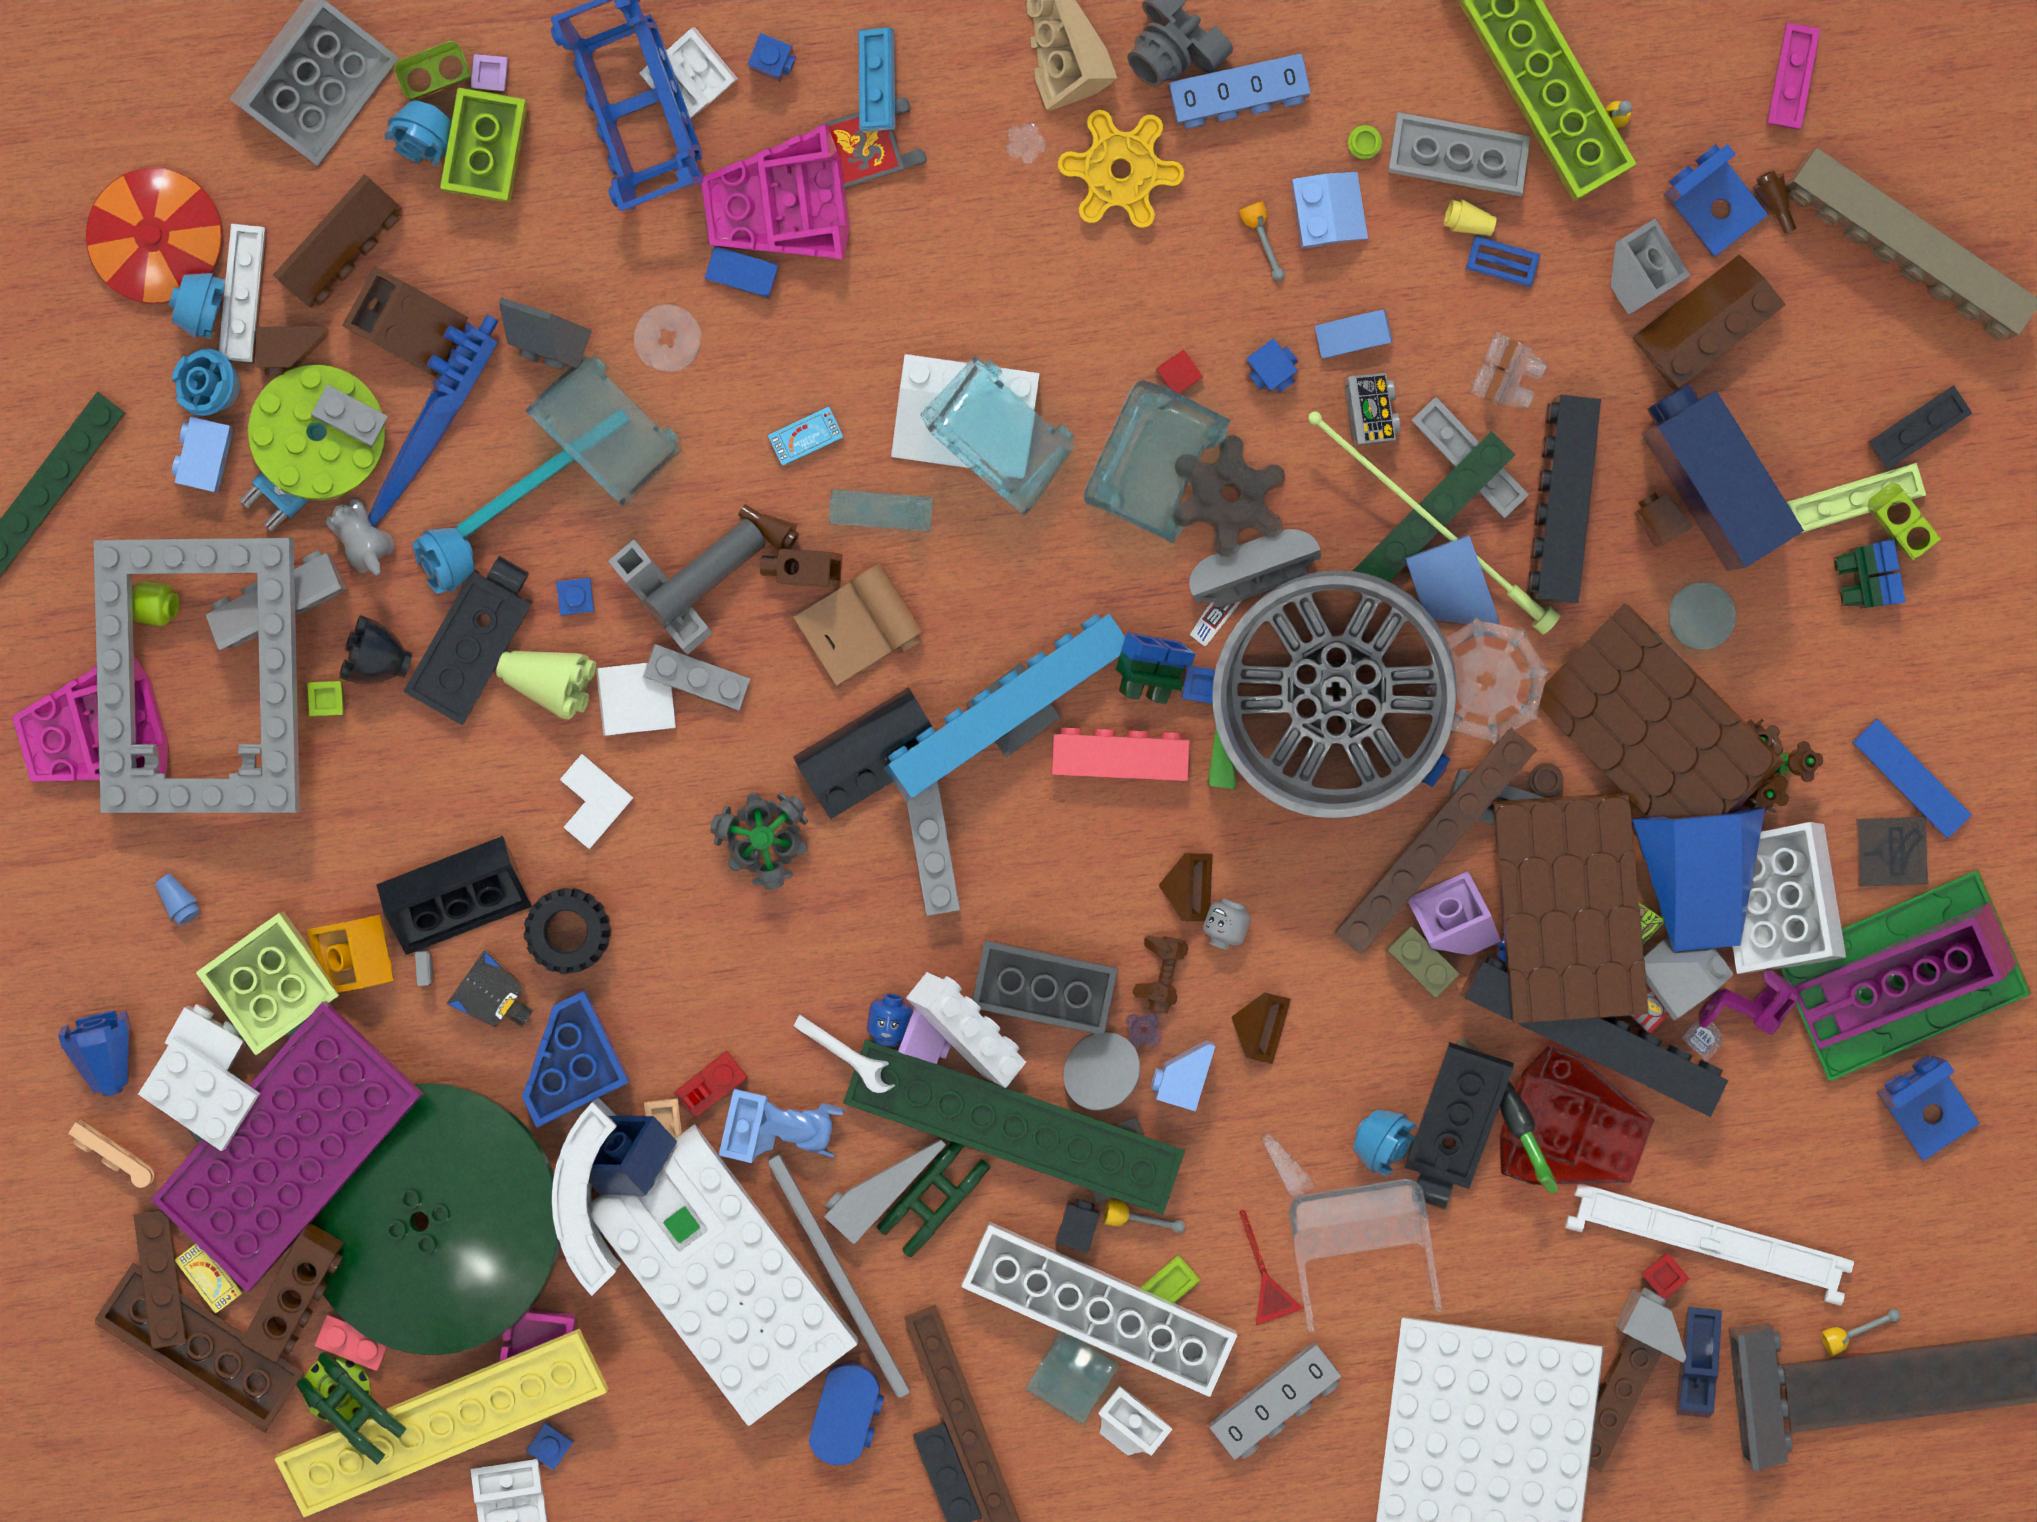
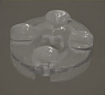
M663 304L649 309L641 316L634 328V345L638 356L647 366L658 371L673 373L685 369L693 363L701 348L702 333L698 322L690 312L677 305ZM665 329L669 333L675 331L677 337L673 339L675 345L671 348L667 344L660 345L658 342L662 338L661 332Z

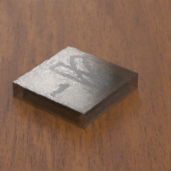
M1926 817L1856 819L1858 886L1928 884Z

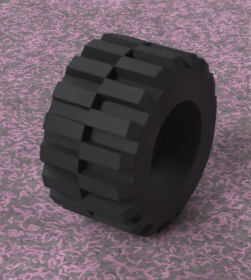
M562 888L542 896L532 905L528 911V917L525 918V932L523 934L524 940L527 941L528 947L526 948L529 954L532 953L535 961L539 965L545 966L551 972L556 971L560 972V974L581 972L589 968L602 957V954L609 945L608 941L611 936L609 915H606L604 911L605 907L595 899V896L576 888ZM573 911L585 920L588 930L587 937L578 949L563 951L551 943L547 929L550 920L557 913Z

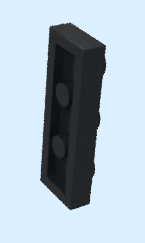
M1951 386L1867 443L1885 470H1888L1973 413L1955 386Z
M945 1422L913 1434L947 1522H972L982 1518Z

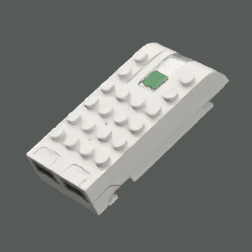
M694 1124L675 1138L678 1142L646 1196L601 1194L588 1204V1211L605 1238L749 1427L858 1344V1337L841 1318Z

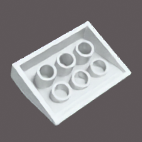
M905 354L891 457L1025 476L1040 373Z
M1808 822L1761 832L1741 946H1733L1737 974L1846 958L1824 824Z

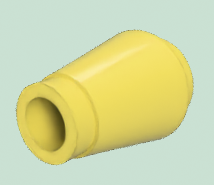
M1463 199L1459 201L1451 200L1445 213L1444 226L1450 227V230L1453 232L1491 236L1495 229L1497 218Z

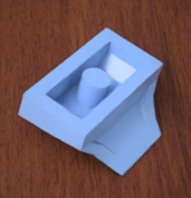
M734 1088L719 1156L752 1163L757 1155L773 1150L776 1135L762 1136L759 1134L760 1127L767 1121L764 1110L765 1103L769 1102L767 1096Z

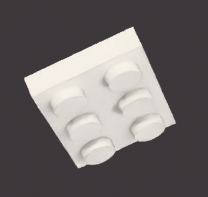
M175 1037L168 1045L138 1095L220 1151H223L230 1143L260 1093L180 1038Z

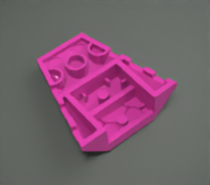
M827 124L818 126L803 135L786 140L787 142L771 149L768 148L758 152L755 156L748 159L740 160L703 176V183L701 184L709 245L837 259L845 258L850 226L840 156Z
M134 655L136 744H157L159 751L158 773H167L168 741L150 678ZM95 666L89 672L77 679H73L65 684L64 687L52 694H48L12 716L31 782L100 780L97 666ZM136 755L137 768H144V755Z

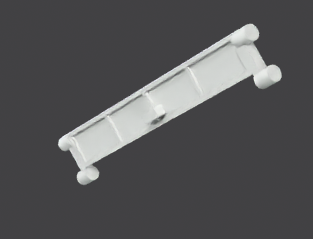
M1581 1183L1576 1185L1574 1196L1581 1197L1582 1199L1577 1216L1568 1215L1565 1223V1228L1582 1232L1585 1220L1824 1287L1827 1288L1824 1298L1825 1302L1841 1306L1844 1301L1845 1293L1839 1292L1837 1289L1842 1272H1852L1853 1260Z

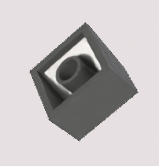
M501 297L499 306L507 342L509 345L521 349L519 356L538 362L540 356L544 357V364L562 371L565 365L579 368L592 330L554 314Z

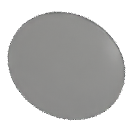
M1105 1032L1104 1035H1090L1081 1040L1067 1057L1063 1072L1065 1088L1069 1096L1078 1105L1086 1109L1106 1110L1113 1108L1126 1100L1136 1087L1140 1076V1059L1135 1047L1119 1034Z

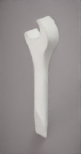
M801 1015L798 1016L794 1027L849 1063L860 1074L867 1088L872 1092H887L895 1087V1084L887 1085L881 1079V1070L889 1065L887 1061L874 1060L855 1052Z

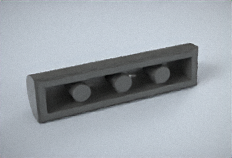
M748 519L741 520L645 598L641 605L664 629L764 548L765 539L751 521Z

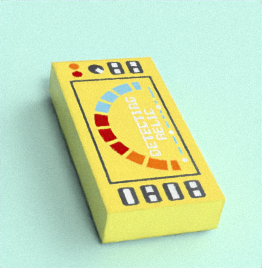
M197 1244L174 1260L215 1314L244 1292L238 1283Z

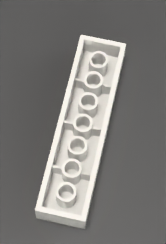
M990 1221L961 1285L962 1288L1209 1397L1237 1338V1332L1232 1328Z

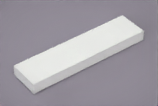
M231 224L219 352L230 361L253 363L266 227Z

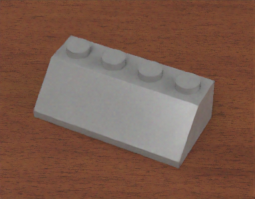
M320 550L313 552L301 559L303 565L294 569L295 617L349 590L330 553L322 555ZM257 582L241 589L243 595L233 601L228 596L211 605L213 611L205 614L219 650L230 651L259 636Z

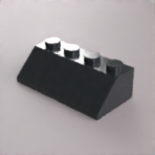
M503 836L376 884L383 912L406 955L532 907L514 857Z

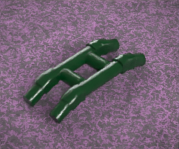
M951 1141L932 1165L877 1225V1229L882 1234L887 1235L910 1209L925 1221L922 1227L902 1248L907 1256L913 1257L990 1170V1165L981 1159L958 1186H955L942 1173L965 1147L964 1145ZM932 1184L948 1197L935 1212L920 1200V1197Z
M323 1352L319 1355L318 1361L324 1367L325 1372L338 1385L327 1398L313 1386L308 1378H301L297 1382V1388L301 1391L306 1401L314 1409H317L356 1450L378 1465L386 1454L373 1445V1442L359 1432V1429L370 1416L398 1439L407 1428L353 1380L329 1352ZM347 1394L352 1396L361 1405L349 1421L336 1410Z

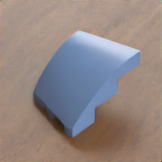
M1469 535L1405 558L1419 602L1435 621L1490 627L1501 626Z

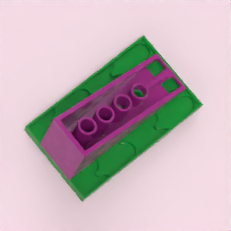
M1979 869L1842 927L1846 958L1780 968L1784 978L1798 992L1796 1006L1829 1082L2031 994V990L1997 915Z

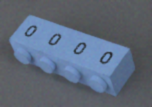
M1302 53L1169 82L1168 85L1176 125L1184 124L1185 129L1204 126V120L1218 117V122L1234 120L1238 118V112L1251 110L1252 115L1271 111L1270 105L1283 102L1285 108L1304 104V98L1309 97L1311 94Z

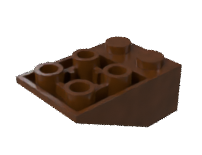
M374 266L342 326L436 377L438 372L427 367L428 360L432 355L444 361L446 360L454 345V342L444 337L447 327L451 325L461 331L468 317Z

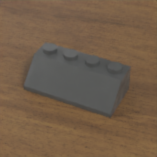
M1769 1323L1728 1328L1743 1462L1752 1471L1788 1462L1787 1453L1792 1452V1440L1790 1432H1785L1783 1419H1788L1789 1413L1786 1398L1781 1399L1780 1385H1785L1783 1366L1777 1365L1776 1352L1781 1351L1779 1331L1774 1332L1773 1327Z

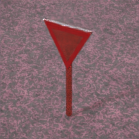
M1240 1210L1239 1214L1262 1277L1256 1325L1303 1309L1268 1275L1246 1211Z

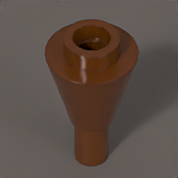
M1775 170L1757 177L1758 184L1753 186V189L1771 212L1776 214L1784 234L1795 230L1796 225L1788 210L1789 203L1784 174L1776 175Z
M746 504L739 511L738 516L751 521L777 551L785 548L791 549L796 543L799 533L796 531V523L766 514L762 515Z

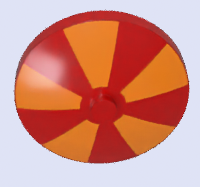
M143 168L118 177L99 194L88 216L86 245L94 269L111 289L137 302L166 304L170 302L173 288H180L184 274L214 272L223 247V226L215 203L208 193L195 181L173 170Z

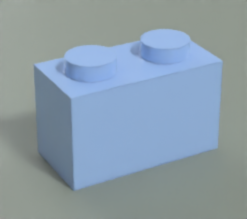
M190 416L189 423L184 422L180 432L179 442L184 443L181 456H175L171 474L176 476L175 483L219 493L234 427Z

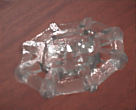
M1480 617L1473 618V621L1445 638L1455 663L1456 698L1462 707L1454 714L1450 734L1457 732L1492 741V744H1496L1510 727L1516 730L1532 720H1537L1546 677L1550 675L1549 668L1544 666L1525 634L1527 631L1522 627L1519 630L1482 621ZM1484 635L1509 642L1505 650L1484 645ZM1475 637L1477 647L1469 650L1464 655L1459 657L1452 650L1470 638ZM1516 647H1518L1530 669L1520 672L1516 662L1510 655ZM1485 671L1491 672V678L1496 680L1495 686L1489 685L1487 690H1482L1481 683L1476 682L1477 675L1483 676ZM1521 679H1532L1525 704L1517 699ZM1426 683L1422 687L1423 693H1426L1428 697L1436 696L1437 686L1435 683ZM1511 705L1519 711V713L1497 725L1495 715ZM1467 712L1488 716V726L1463 719Z

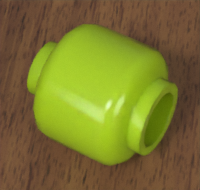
M149 580L138 582L132 590L133 620L145 625L159 627L167 625L170 620L177 616L179 610L178 594L167 583Z

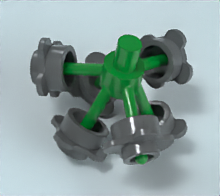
M750 793L747 796L746 804L737 810V816L731 814V807L725 806L722 814H716L711 822L710 831L715 834L714 844L720 846L723 840L729 842L727 845L731 858L728 861L729 868L733 871L748 869L752 873L757 872L758 877L752 880L755 886L764 885V888L767 890L782 887L784 879L790 878L793 875L791 870H784L783 864H790L792 858L797 855H804L807 851V843L802 841L800 828L796 825L799 821L803 825L808 823V819L803 814L806 808L801 800L793 795L787 798L783 793H779L777 798L780 802L776 804L772 800L767 801L761 798L759 793ZM776 812L779 817L767 827L766 825L771 821V814ZM739 819L746 821L754 829L750 831L739 827ZM783 822L789 825L787 830H780L774 835L773 832ZM737 834H739L750 839H743L739 841L738 839L734 838ZM771 845L773 851L779 856V861L771 860L769 852ZM760 850H762L765 864L762 865L758 861L761 855Z

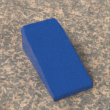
M714 246L704 279L769 299L779 265Z

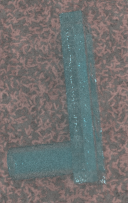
M831 489L829 524L930 531L933 497Z

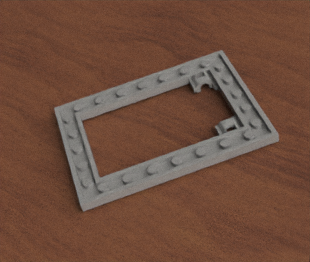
M293 538L93 540L101 813L300 812ZM257 573L261 744H238V755L242 756V766L239 768V773H229V778H166V773H158L159 751L157 744H136L132 574ZM136 755H144V768H137ZM256 755H261L262 767L256 766Z

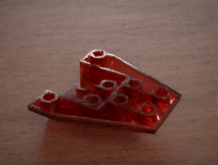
M1547 1046L1522 1072L1516 1091L1534 1119L1535 1128L1533 1135L1546 1163L1554 1175L1556 1184L1631 1183L1654 1119L1580 1057ZM1504 1122L1499 1135L1501 1174L1532 1185H1542L1536 1177L1534 1167L1521 1139L1513 1137Z

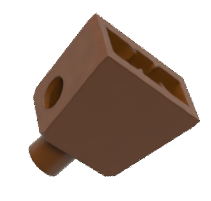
M779 549L778 556L762 555L760 574L761 576H776L777 583L840 588L843 554L826 551ZM796 562L799 563V570L797 573L794 572V565Z

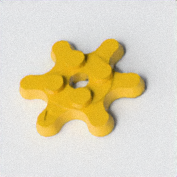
M1096 110L1089 115L1087 120L1088 128L1093 135L1092 147L1084 153L1073 151L1063 153L1058 160V169L1063 175L1081 177L1088 184V195L1079 207V214L1084 221L1088 223L1098 222L1108 208L1118 205L1127 210L1133 225L1140 228L1148 227L1152 224L1155 217L1154 209L1149 202L1150 191L1157 185L1176 186L1180 184L1184 177V169L1178 162L1162 161L1154 154V142L1163 131V124L1159 117L1146 115L1140 119L1134 130L1122 132L1114 126L1108 112ZM1124 160L1130 165L1131 172L1129 176L1123 179L1114 177L1111 172V166L1115 161Z

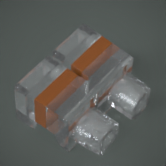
M1497 332L1493 335L1482 360L1483 364L1480 365L1468 393L1495 402L1505 408L1511 405L1517 408L1528 409L1535 392L1519 386V382L1523 374L1540 380L1547 363L1533 355V349Z

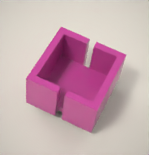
M531 1308L518 1323L503 1334V1340L510 1341L512 1338V1343L505 1342L503 1344L500 1361L575 1331L577 1314Z

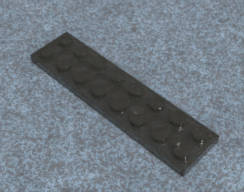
M2037 1332L1782 1364L1785 1376V1396L1789 1413L1788 1423L1791 1433L2037 1402Z

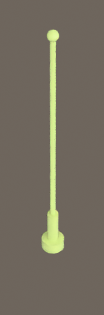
M1311 412L1309 414L1308 421L1310 424L1318 425L1447 539L1450 541L1458 539L1322 420L1320 413ZM1477 556L1481 568L1508 591L1507 595L1535 619L1532 626L1544 635L1557 623L1560 614L1549 605L1543 609L1516 584L1513 586Z

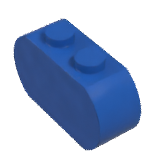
M855 1361L842 1362L833 1366L827 1373L809 1436V1444L814 1454L828 1464L845 1465L860 1457L863 1447L870 1448L875 1431L874 1428L869 1427L872 1414L879 1416L884 1396L878 1395L880 1384L877 1376L868 1366Z

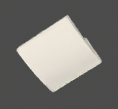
M695 27L687 31L666 50L691 119L738 80L736 75ZM647 65L639 74L654 89L655 85Z
M647 663L596 668L603 736L676 728L672 689L670 686L642 677Z
M538 1459L471 1469L478 1522H548Z

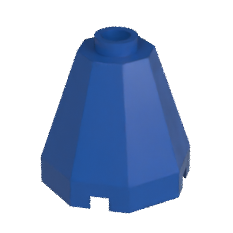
M107 1011L80 1018L75 1021L77 1028L70 1030L69 1025L61 1027L58 1034L61 1047L93 1092L102 1093L105 1097L122 1092V1086L128 1083L131 1023L127 1011H121L119 1017H117L116 1011Z

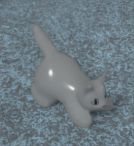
M359 498L350 500L349 506L343 504L335 506L332 516L327 517L326 524L345 545L346 559L356 572L366 573L370 571L373 575L378 576L381 572L379 559L384 555L392 554L395 544L392 536L372 526L365 506Z

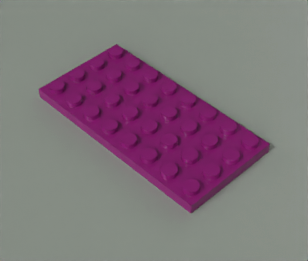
M327 1001L321 1002L249 1085L259 1092L260 1095L226 1149L220 1151L203 1139L151 1198V1201L246 1292L253 1290L295 1242L306 1225L316 1218L424 1094Z

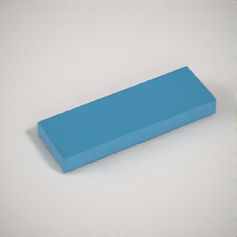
M887 27L858 30L859 130L862 132L894 130V29Z

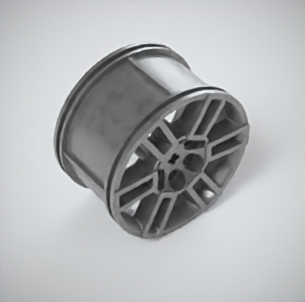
M1332 570L1310 573L1291 579L1264 595L1236 624L1221 650L1216 665L1212 694L1213 713L1221 743L1229 759L1243 778L1259 793L1286 809L1305 815L1323 818H1346L1364 815L1382 809L1408 794L1427 776L1440 758L1449 738L1455 714L1456 675L1453 659L1447 641L1433 617L1416 599L1400 587L1370 574L1355 571ZM1349 590L1362 594V599L1342 636L1333 637L1330 634L1312 599L1314 592ZM1289 602L1296 604L1313 636L1311 642H1302L1283 611L1284 605ZM1380 602H1385L1392 607L1389 615L1372 642L1369 644L1363 642L1361 637ZM1264 621L1271 623L1292 656L1293 660L1289 667L1246 666L1242 664L1241 660L1250 639ZM1410 621L1424 639L1433 659V663L1430 666L1385 667L1382 656L1404 622ZM1335 647L1343 649L1347 657L1345 663L1340 666L1330 664L1327 660V652ZM1304 664L1312 665L1317 672L1316 679L1311 683L1302 682L1297 673L1300 666ZM1367 664L1375 669L1376 677L1372 682L1363 683L1357 678L1356 672L1361 665ZM1332 682H1340V687L1346 688V694H1341V699L1335 700L1333 694L1327 693V687L1333 686ZM1239 683L1279 684L1282 687L1281 695L1241 697L1238 696L1237 686ZM1435 683L1437 686L1435 697L1395 696L1392 693V687L1396 684ZM1305 698L1313 700L1317 706L1316 713L1310 717L1301 715L1297 708L1298 702ZM1370 699L1375 703L1376 711L1372 716L1364 717L1358 713L1356 705L1360 700ZM1289 713L1292 718L1291 725L1269 758H1264L1250 740L1241 719L1242 715ZM1385 713L1430 714L1433 720L1430 729L1411 758L1406 759L1403 757L1382 724L1381 720ZM1332 716H1341L1346 721V729L1342 733L1334 734L1327 728V721ZM1307 736L1313 740V743L1296 775L1291 778L1283 773V768L1302 738ZM1365 737H1371L1389 765L1391 773L1384 778L1378 776L1361 744V740ZM1333 743H1341L1344 746L1362 781L1360 787L1335 790L1318 788L1312 785V780Z

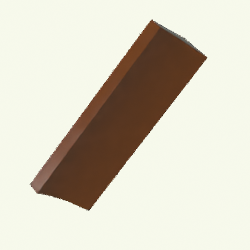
M132 1263L95 1318V1324L266 1433L304 1372L281 1357L275 1363L240 1343L245 1334L180 1292L179 1297L186 1345L152 1350L141 1268Z

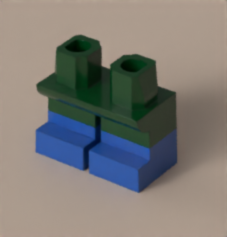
M1894 539L1849 549L1850 552L1833 558L1837 575L1854 573L1856 586L1839 588L1842 606H1859L1862 609L1906 603L1901 573L1868 577L1870 574L1900 569Z
M1127 632L1115 669L1123 675L1119 692L1127 698L1138 700L1141 697L1144 685H1149L1146 697L1156 703L1166 704L1172 689L1182 691L1183 682L1180 677L1185 665L1192 666L1196 653L1180 641Z

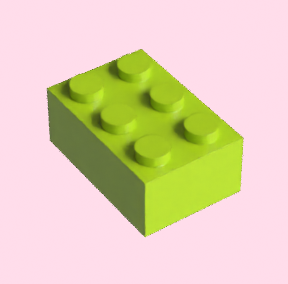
M458 88L440 186L443 192L511 204L528 110V103L525 99Z

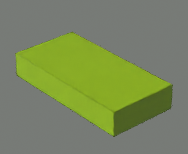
M1178 1254L1140 1288L1175 1303L1201 1280Z

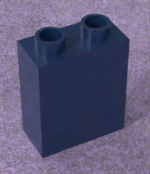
M1688 384L1647 408L1656 425L1641 435L1727 571L1748 567L1804 531L1717 390L1698 397L1692 385Z

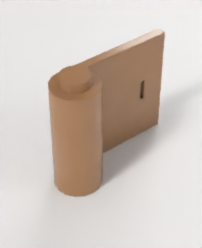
M880 563L793 617L835 686L898 647H901L903 652L920 642L918 635L923 632Z

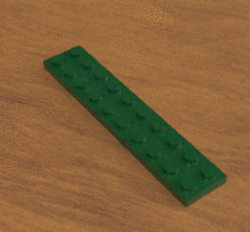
M865 1039L860 1054L874 1060L887 1061L889 1065L881 1070V1079L887 1085L895 1084V1087L887 1092H872L867 1088L860 1074L854 1070L843 1104L1164 1215L1186 1150L942 1065L900 1053L896 1049Z

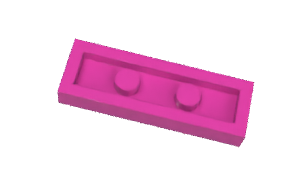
M1793 23L1785 24L1766 124L1795 130L1801 129L1820 34L1819 28Z

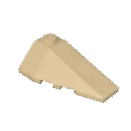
M1026 0L1027 14L1033 17L1035 36L1030 37L1031 47L1037 49L1039 68L1034 69L1035 81L1046 110H1054L1096 95L1118 79L1107 48L1076 0Z

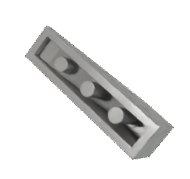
M939 1138L850 1187L843 1195L837 1191L824 1205L828 1209L824 1217L855 1244L944 1148L946 1141Z

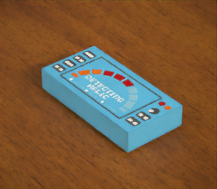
M830 407L824 408L768 435L782 466L844 438Z

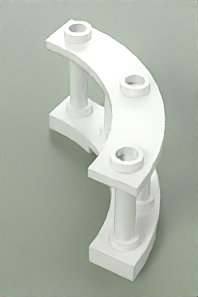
M599 1097L587 1107L570 1130L556 1164L552 1188V1211L557 1238L569 1267L591 1296L621 1265V1262L606 1244L599 1228L588 1211V1204L593 1201L592 1185L589 1183V1177L594 1160L608 1135L617 1126L608 1117L617 1115Z

